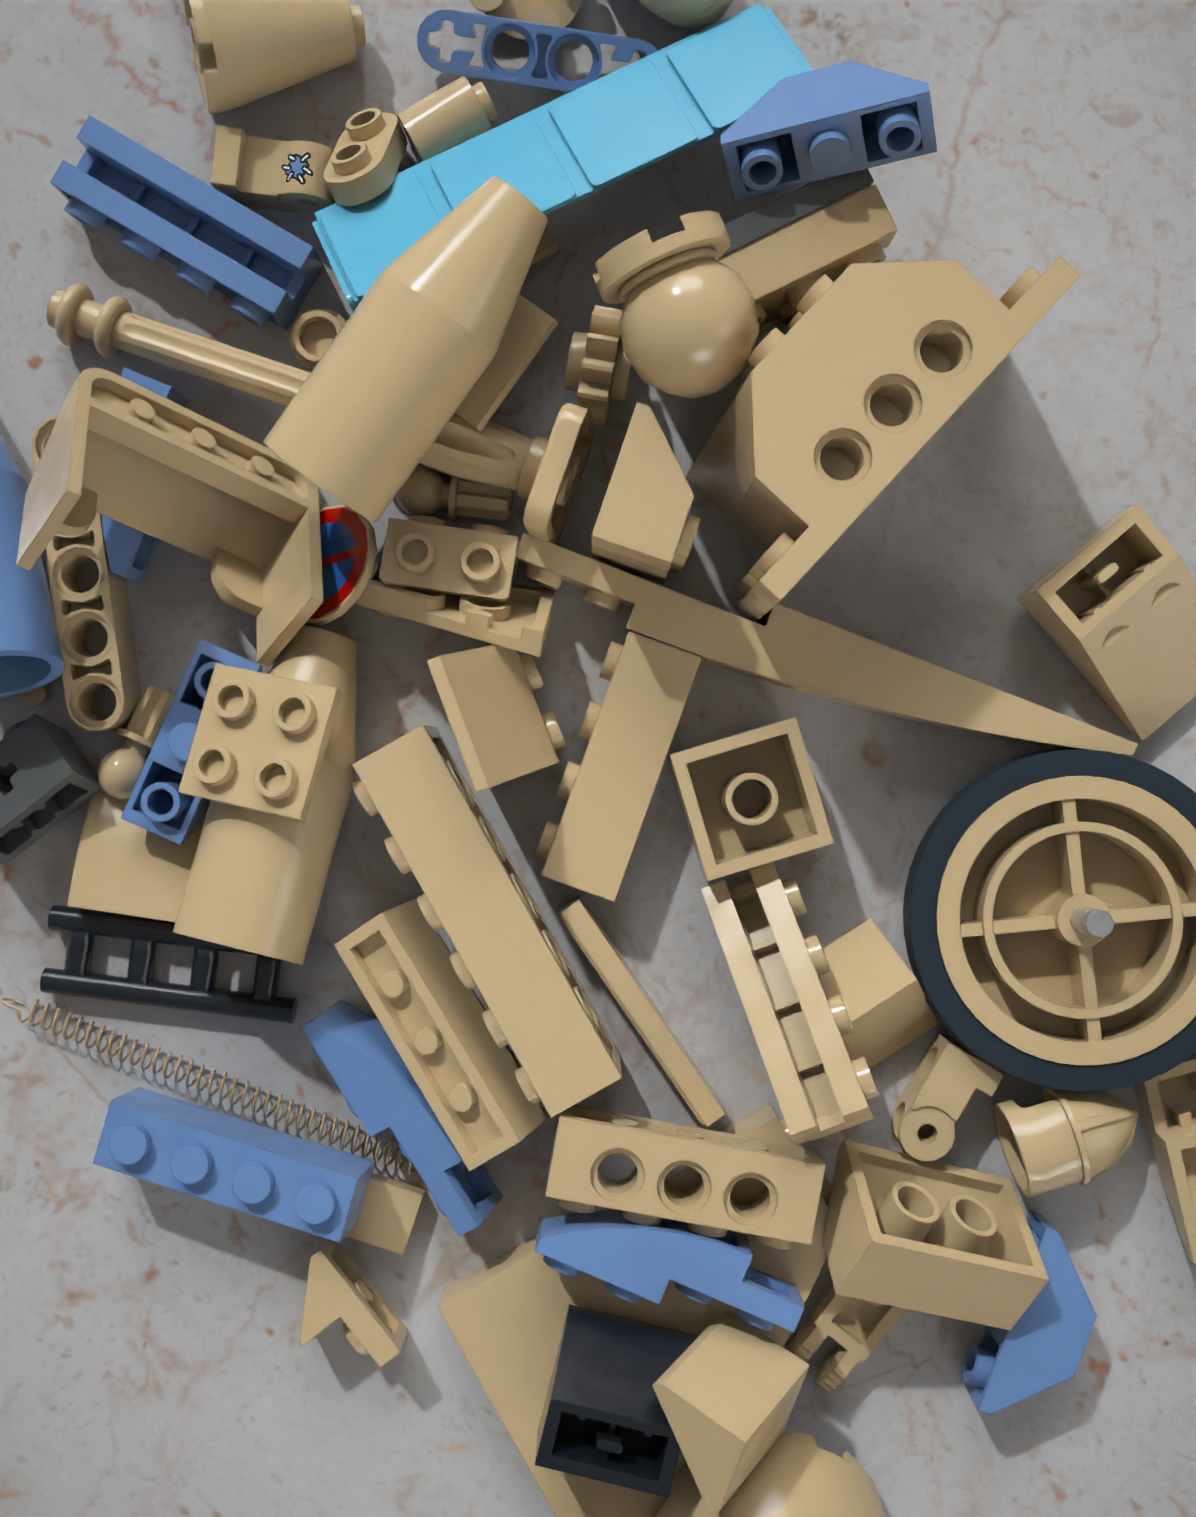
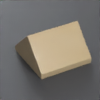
M867 917L822 947L831 972L820 975L821 982L828 999L837 995L841 996L855 1031L843 1037L852 1061L865 1057L870 1069L939 1024L926 1002L925 994L917 978L870 917Z
M731 1312L720 1314L652 1385L709 1512H716L722 1509L784 1432L810 1366Z

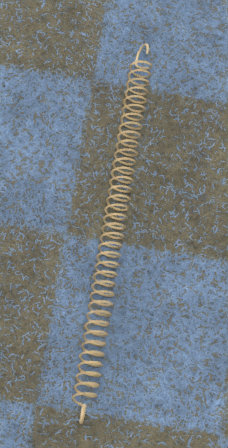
M12 998L1 999L3 1005L18 1011L20 1023L26 1022L29 1019L31 1027L40 1024L43 1032L52 1027L51 1030L54 1036L59 1035L63 1031L64 1040L74 1036L76 1045L85 1040L87 1049L92 1048L96 1044L97 1052L102 1053L107 1049V1054L110 1058L119 1052L120 1062L125 1061L130 1056L131 1066H135L141 1061V1069L144 1071L152 1065V1073L154 1075L163 1069L164 1079H168L174 1074L176 1084L186 1077L185 1085L187 1088L193 1086L197 1081L196 1088L198 1092L203 1091L208 1085L209 1097L219 1090L220 1101L225 1100L231 1092V1105L236 1104L242 1097L241 1107L244 1110L253 1101L252 1111L254 1114L258 1113L265 1104L264 1118L269 1117L276 1108L274 1117L276 1123L281 1121L287 1112L286 1126H291L298 1117V1131H301L310 1119L308 1126L309 1136L314 1134L321 1124L319 1138L320 1140L324 1139L332 1128L331 1144L336 1143L344 1130L341 1142L342 1148H346L355 1135L352 1149L355 1153L366 1139L364 1157L369 1156L378 1142L375 1152L376 1162L382 1158L389 1146L386 1158L387 1166L393 1162L400 1150L397 1163L398 1170H401L408 1160L405 1157L401 1164L403 1153L400 1146H398L389 1161L394 1141L393 1137L388 1140L378 1157L382 1132L378 1134L367 1152L370 1140L367 1131L356 1148L360 1124L356 1125L345 1143L349 1120H346L333 1140L338 1116L333 1118L322 1136L327 1116L326 1111L323 1112L311 1132L316 1107L312 1108L305 1122L300 1127L305 1107L303 1102L289 1123L294 1102L292 1098L277 1120L283 1095H279L272 1109L266 1115L272 1092L271 1089L255 1111L261 1088L260 1085L257 1086L252 1097L244 1106L250 1082H246L241 1093L233 1102L234 1091L239 1079L238 1076L235 1077L231 1087L222 1098L227 1072L224 1073L216 1089L211 1093L216 1068L213 1069L203 1087L199 1089L205 1063L202 1064L198 1074L191 1084L188 1085L194 1059L191 1060L185 1073L177 1081L183 1055L179 1057L173 1070L166 1076L167 1065L172 1051H169L165 1061L155 1072L156 1060L161 1050L160 1046L157 1048L150 1063L144 1068V1059L150 1042H147L142 1054L133 1063V1054L139 1038L135 1039L131 1050L122 1059V1049L128 1037L127 1033L124 1035L117 1050L111 1055L110 1049L117 1032L116 1029L113 1030L104 1048L99 1050L100 1039L106 1028L105 1025L102 1026L96 1040L88 1046L89 1034L95 1024L94 1020L91 1021L84 1037L78 1042L77 1033L83 1022V1016L79 1018L72 1034L66 1037V1028L73 1015L72 1012L68 1014L63 1027L55 1033V1023L61 1013V1007L57 1009L51 1024L44 1029V1018L50 1009V1003L46 1005L39 1021L32 1024L33 1013L38 1007L39 999L35 1000L30 1014L24 1020L21 1019V1010L18 1007L4 1001H12L22 1006L24 1005L23 1002ZM412 1162L409 1163V1175L416 1169L415 1166L412 1168Z

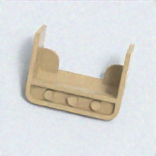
M87 368L81 372L67 394L27 489L16 566L30 571L55 534L77 536L85 533L95 520L97 512L210 561L211 581L219 598L233 609L242 610L256 616L257 663L268 667L323 603L318 486L285 462L270 448L134 382L102 368Z

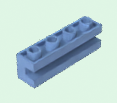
M89 115L76 137L86 148L82 158L76 167L63 160L50 181L68 201L64 210L73 218L97 232L100 231L103 224H106L123 234L119 243L151 264H154L158 256L178 267L174 275L201 294L209 296L214 288L230 297L233 301L229 307L250 323L263 328L269 320L282 329L287 330L324 267L314 247Z

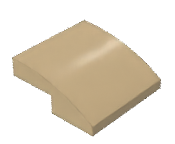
M101 789L92 796L76 855L67 906L176 922L208 809L186 842L179 845L121 819L129 799L114 798Z

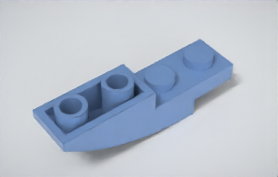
M340 1000L304 1025L302 1029L311 1042L316 1057L325 1064L344 1094L350 1111L359 1118L369 1136L372 1137L388 1127L391 1128L398 1140L403 1155L413 1163L432 1193L437 1209L447 1217L459 1237L479 1227L503 1196L483 1164L471 1171L468 1170L380 1021L368 1013Z
M621 1210L571 1213L543 1219L539 1226L535 1252L544 1255L543 1261L549 1267L569 1276H579L582 1271L605 1281L604 1287L609 1292L629 1302L638 1303L643 1297L659 1304L669 1280L677 1282L675 1287L680 1293L694 1301L711 1304L713 1299L737 1308V1315L757 1328L771 1331L774 1325H777L791 1332H795L805 1308L796 1285L749 1266L753 1254L747 1236L727 1230V1234L724 1237H709L689 1230L687 1222L662 1218L659 1225H643L625 1219L622 1216L623 1211Z

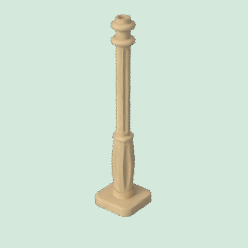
M81 283L70 286L66 291L57 290L48 303L47 323L50 327L56 329L57 337L61 343L75 346L81 343L84 338L92 340L98 354L103 358L113 359L123 351L284 406L289 405L310 375V372L133 314L130 303L123 297L114 296L108 299L105 304L95 302L91 289ZM565 403L557 415L549 439L536 436L534 440L491 420L488 421L482 431H479L454 413L418 464L457 478L517 491L519 498L528 500L523 517V524L528 534L557 545L592 447L595 429L591 411L571 403Z

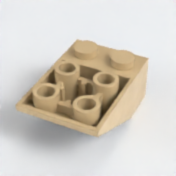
M1138 505L1109 518L1017 597V600L1139 742H1143L1196 696V583L1180 554Z

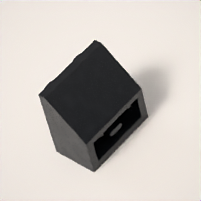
M569 1304L538 1428L535 1465L668 1498L680 1447L652 1385L697 1339L696 1335Z

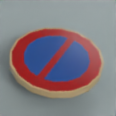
M345 504L326 506L320 510L323 603L304 624L305 626L326 625L344 615L360 598L373 573L377 554L375 529L367 518Z

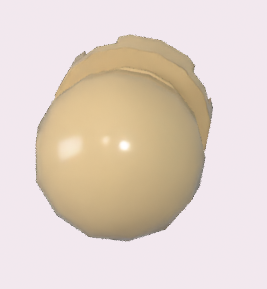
M710 210L679 216L685 230L668 235L655 242H652L647 229L635 234L613 247L597 260L595 266L598 273L593 275L604 303H624L619 321L624 353L642 381L668 394L692 399L718 392L728 386L749 364L747 359L754 350L760 329L753 294L737 271L718 261L731 244L719 212Z

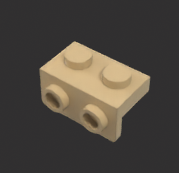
M411 515L408 517V520L388 518L379 577L385 585L506 602L510 598L513 577L517 578L519 563L516 554L519 538L518 536L509 535V532L503 528L491 525L476 524L472 525L471 529L446 526V522L423 515Z

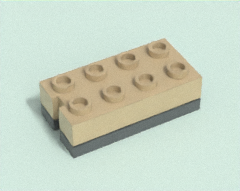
M869 169L810 182L724 225L730 238L731 246L718 261L737 271L753 294L759 327L781 317L784 324L790 323L798 313L796 306L824 274L835 282L850 264L881 263L886 259L883 249L890 245L898 228L876 184L873 185L874 179ZM624 303L618 304L619 310H623Z

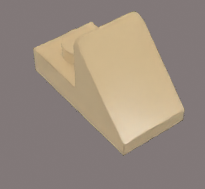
M322 1238L310 1257L299 1345L300 1347L304 1346L341 1317L344 1321L343 1331L352 1347L361 1355L369 1353L381 1368L401 1352L408 1328L342 1244Z

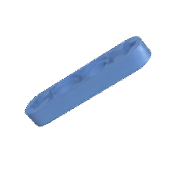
M453 9L437 10L428 15L420 24L417 34L418 51L423 61L437 71L565 92H572L598 79L602 68L601 44L614 45L615 49L611 60L619 62H630L633 57V51L645 52V57L659 51L652 43L642 39ZM448 20L454 23V34L474 39L476 38L474 24L486 25L488 29L481 45L484 67L471 66L470 61L475 51L458 49L452 52L450 61L440 59V48L430 44V33L441 31L443 22ZM503 31H516L528 43V60L518 70H505L494 60L492 54L493 42L498 34ZM577 40L589 48L593 64L590 72L584 78L571 81L564 78L558 72L555 65V56L562 44L567 41Z

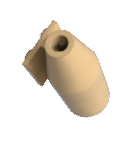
M495 176L488 179L382 270L263 442L280 458L324 491L365 518L377 522L453 414L456 413L479 431H482L558 325L555 318L519 294L547 225L548 218L528 198L505 181Z
M302 626L280 652L268 674L215 664L178 792L184 795L210 800V805L173 933L303 965L352 789V782L355 778V769L352 764L355 763L358 644L352 639L325 629Z

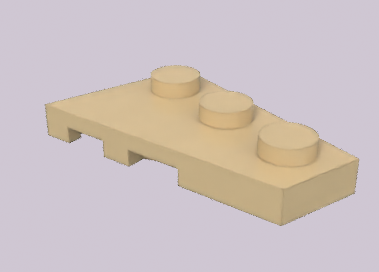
M375 561L373 573L360 598L355 602L356 605L370 608L381 616L405 618L540 657L553 613L556 590L512 583L509 600L500 602L383 584L380 580L381 562Z

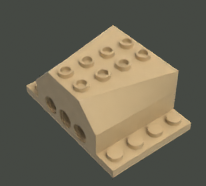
M1059 255L1041 276L1030 266L1000 299H997L956 260L850 264L835 282L824 274L797 304L796 309L798 313L788 324L787 327L790 330L787 334L784 335L780 330L774 328L747 359L750 365L741 375L744 381L736 389V397L685 476L766 551L738 584L737 587L746 596L735 608L748 620L756 622L779 603L1081 275Z

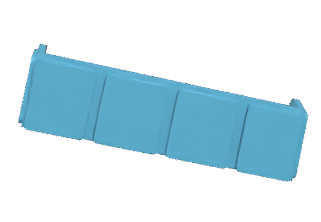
M759 3L396 174L390 187L381 195L368 202L355 206H340L334 203L314 213L317 220L312 222V225L348 304L354 312L384 268L492 176L500 178L518 190L546 215L567 204L573 205L600 192L603 187L688 147L694 148L719 136L782 78L812 71L813 69L771 8L764 9Z

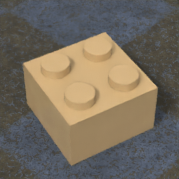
M796 717L667 755L702 875L707 881L834 844Z

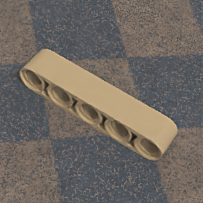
M59 415L44 420L37 427L33 435L32 453L35 470ZM96 512L95 520L85 533L77 536L55 534L45 550L53 610L65 664L62 678L67 710L73 721L82 728L116 732L117 728L126 729L142 695L126 578L114 574L110 570L103 536L102 515ZM95 561L99 569V579L90 591L83 593L77 582L78 573L86 563ZM101 623L106 628L108 634L107 645L99 655L92 656L86 647V636L94 625ZM109 686L116 697V708L111 716L103 720L95 711L94 698L98 691L103 687Z

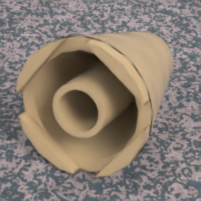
M183 0L187 25H190L194 46L192 47L199 84L209 114H223L354 62L356 60V47L366 45L365 26L359 4L349 5L348 0Z

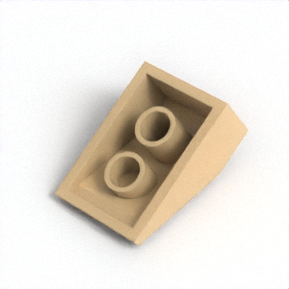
M490 645L440 655L426 660L475 792L493 788L560 763L556 750L567 745L554 710L545 714L541 713L533 690L544 687V683L533 655L519 654V651L498 645Z

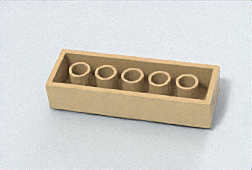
M421 725L352 764L359 776V779L352 782V787L358 800L370 817L379 813L392 836L385 839L384 843L389 855L403 875L411 870L424 891L423 895L417 897V902L425 919L435 932L443 928L446 930L456 950L455 953L449 956L452 966L465 988L470 990L477 986L486 1001L488 1010L482 1013L483 1020L500 1048L510 1044L520 1065V1068L514 1071L515 1076L531 1105L535 1106L542 1102L552 1118L621 1079V1060L617 1047L438 729L433 726Z

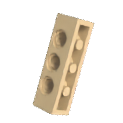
M573 1105L559 1113L545 1197L556 1198L559 1207L573 1212L593 1213L596 1211L597 1206L623 1211L622 1216L625 1219L638 1224L659 1225L662 1218L687 1222L689 1230L704 1236L724 1237L727 1234V1230L752 1234V1239L756 1243L766 1247L790 1249L792 1242L812 1244L826 1165L818 1150L813 1148ZM624 1154L634 1161L636 1167L627 1178L612 1180L602 1174L599 1165L609 1155ZM678 1166L692 1167L701 1174L695 1187L684 1192L670 1189L664 1180L667 1174ZM745 1178H755L765 1184L762 1195L751 1203H739L730 1197L734 1185Z

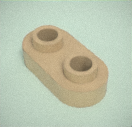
M378 108L362 110L346 121V130L340 135L323 173L334 201L340 206L359 205L376 198L386 191L395 178L407 148L408 142L397 116L393 113H381Z

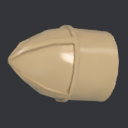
M1043 1087V1103L1028 1108H1021L1014 1100L1006 1099L994 1103L993 1117L998 1139L1009 1169L1023 1195L1030 1198L1076 1183L1080 1185L1088 1184L1111 1170L1132 1142L1139 1115L1137 1109L1110 1090L1077 1092Z

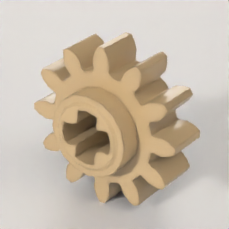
M595 305L594 312L592 311L589 332L581 333L574 331L567 356L564 389L577 392L576 405L591 411L594 425L605 426L610 399L625 401L626 395H628L630 373L633 366L624 353L619 329L622 310Z

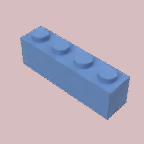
M138 1087L111 1100L93 1164L340 1243L358 1222L375 1161Z

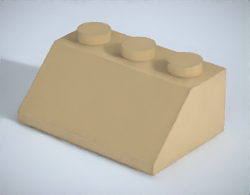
M639 402L636 403L591 535L592 559L663 585L669 570L681 574L701 519L688 515L694 494L651 407Z
M845 1139L842 1141L837 1152L823 1236V1244L835 1294L1011 1330L1049 1281L1012 1180L938 1161L923 1162L914 1159L908 1154Z

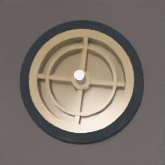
M1073 748L1035 752L1014 758L990 769L960 790L942 808L922 838L909 869L903 904L904 937L913 974L925 994L927 1004L948 1033L971 1054L1008 1076L1047 1088L1077 1092L1106 1091L1142 1083L1168 1072L1196 1053V793L1174 776L1143 761L1106 751Z

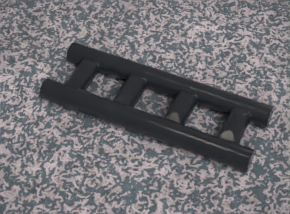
M53 905L49 911V930L69 932L64 970L46 967L40 979L41 992L293 1023L295 1020L297 999L277 996L282 962L280 959L173 933L175 922ZM95 935L131 940L127 977L90 973ZM157 943L194 948L190 985L152 981ZM219 951L257 955L252 993L215 988Z

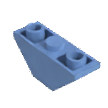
M853 61L782 78L720 135L721 147L735 201L938 152L928 83Z
M203 639L199 641L121 816V819L179 845L186 842L210 805V800L179 793L178 789L215 664L262 672L263 666Z
M1029 1210L1026 1219L1049 1281L1011 1330L986 1326L979 1345L973 1344L970 1347L963 1365L962 1377L966 1390L977 1409L990 1415L1074 1377L1097 1317L1059 1232L1042 1214Z

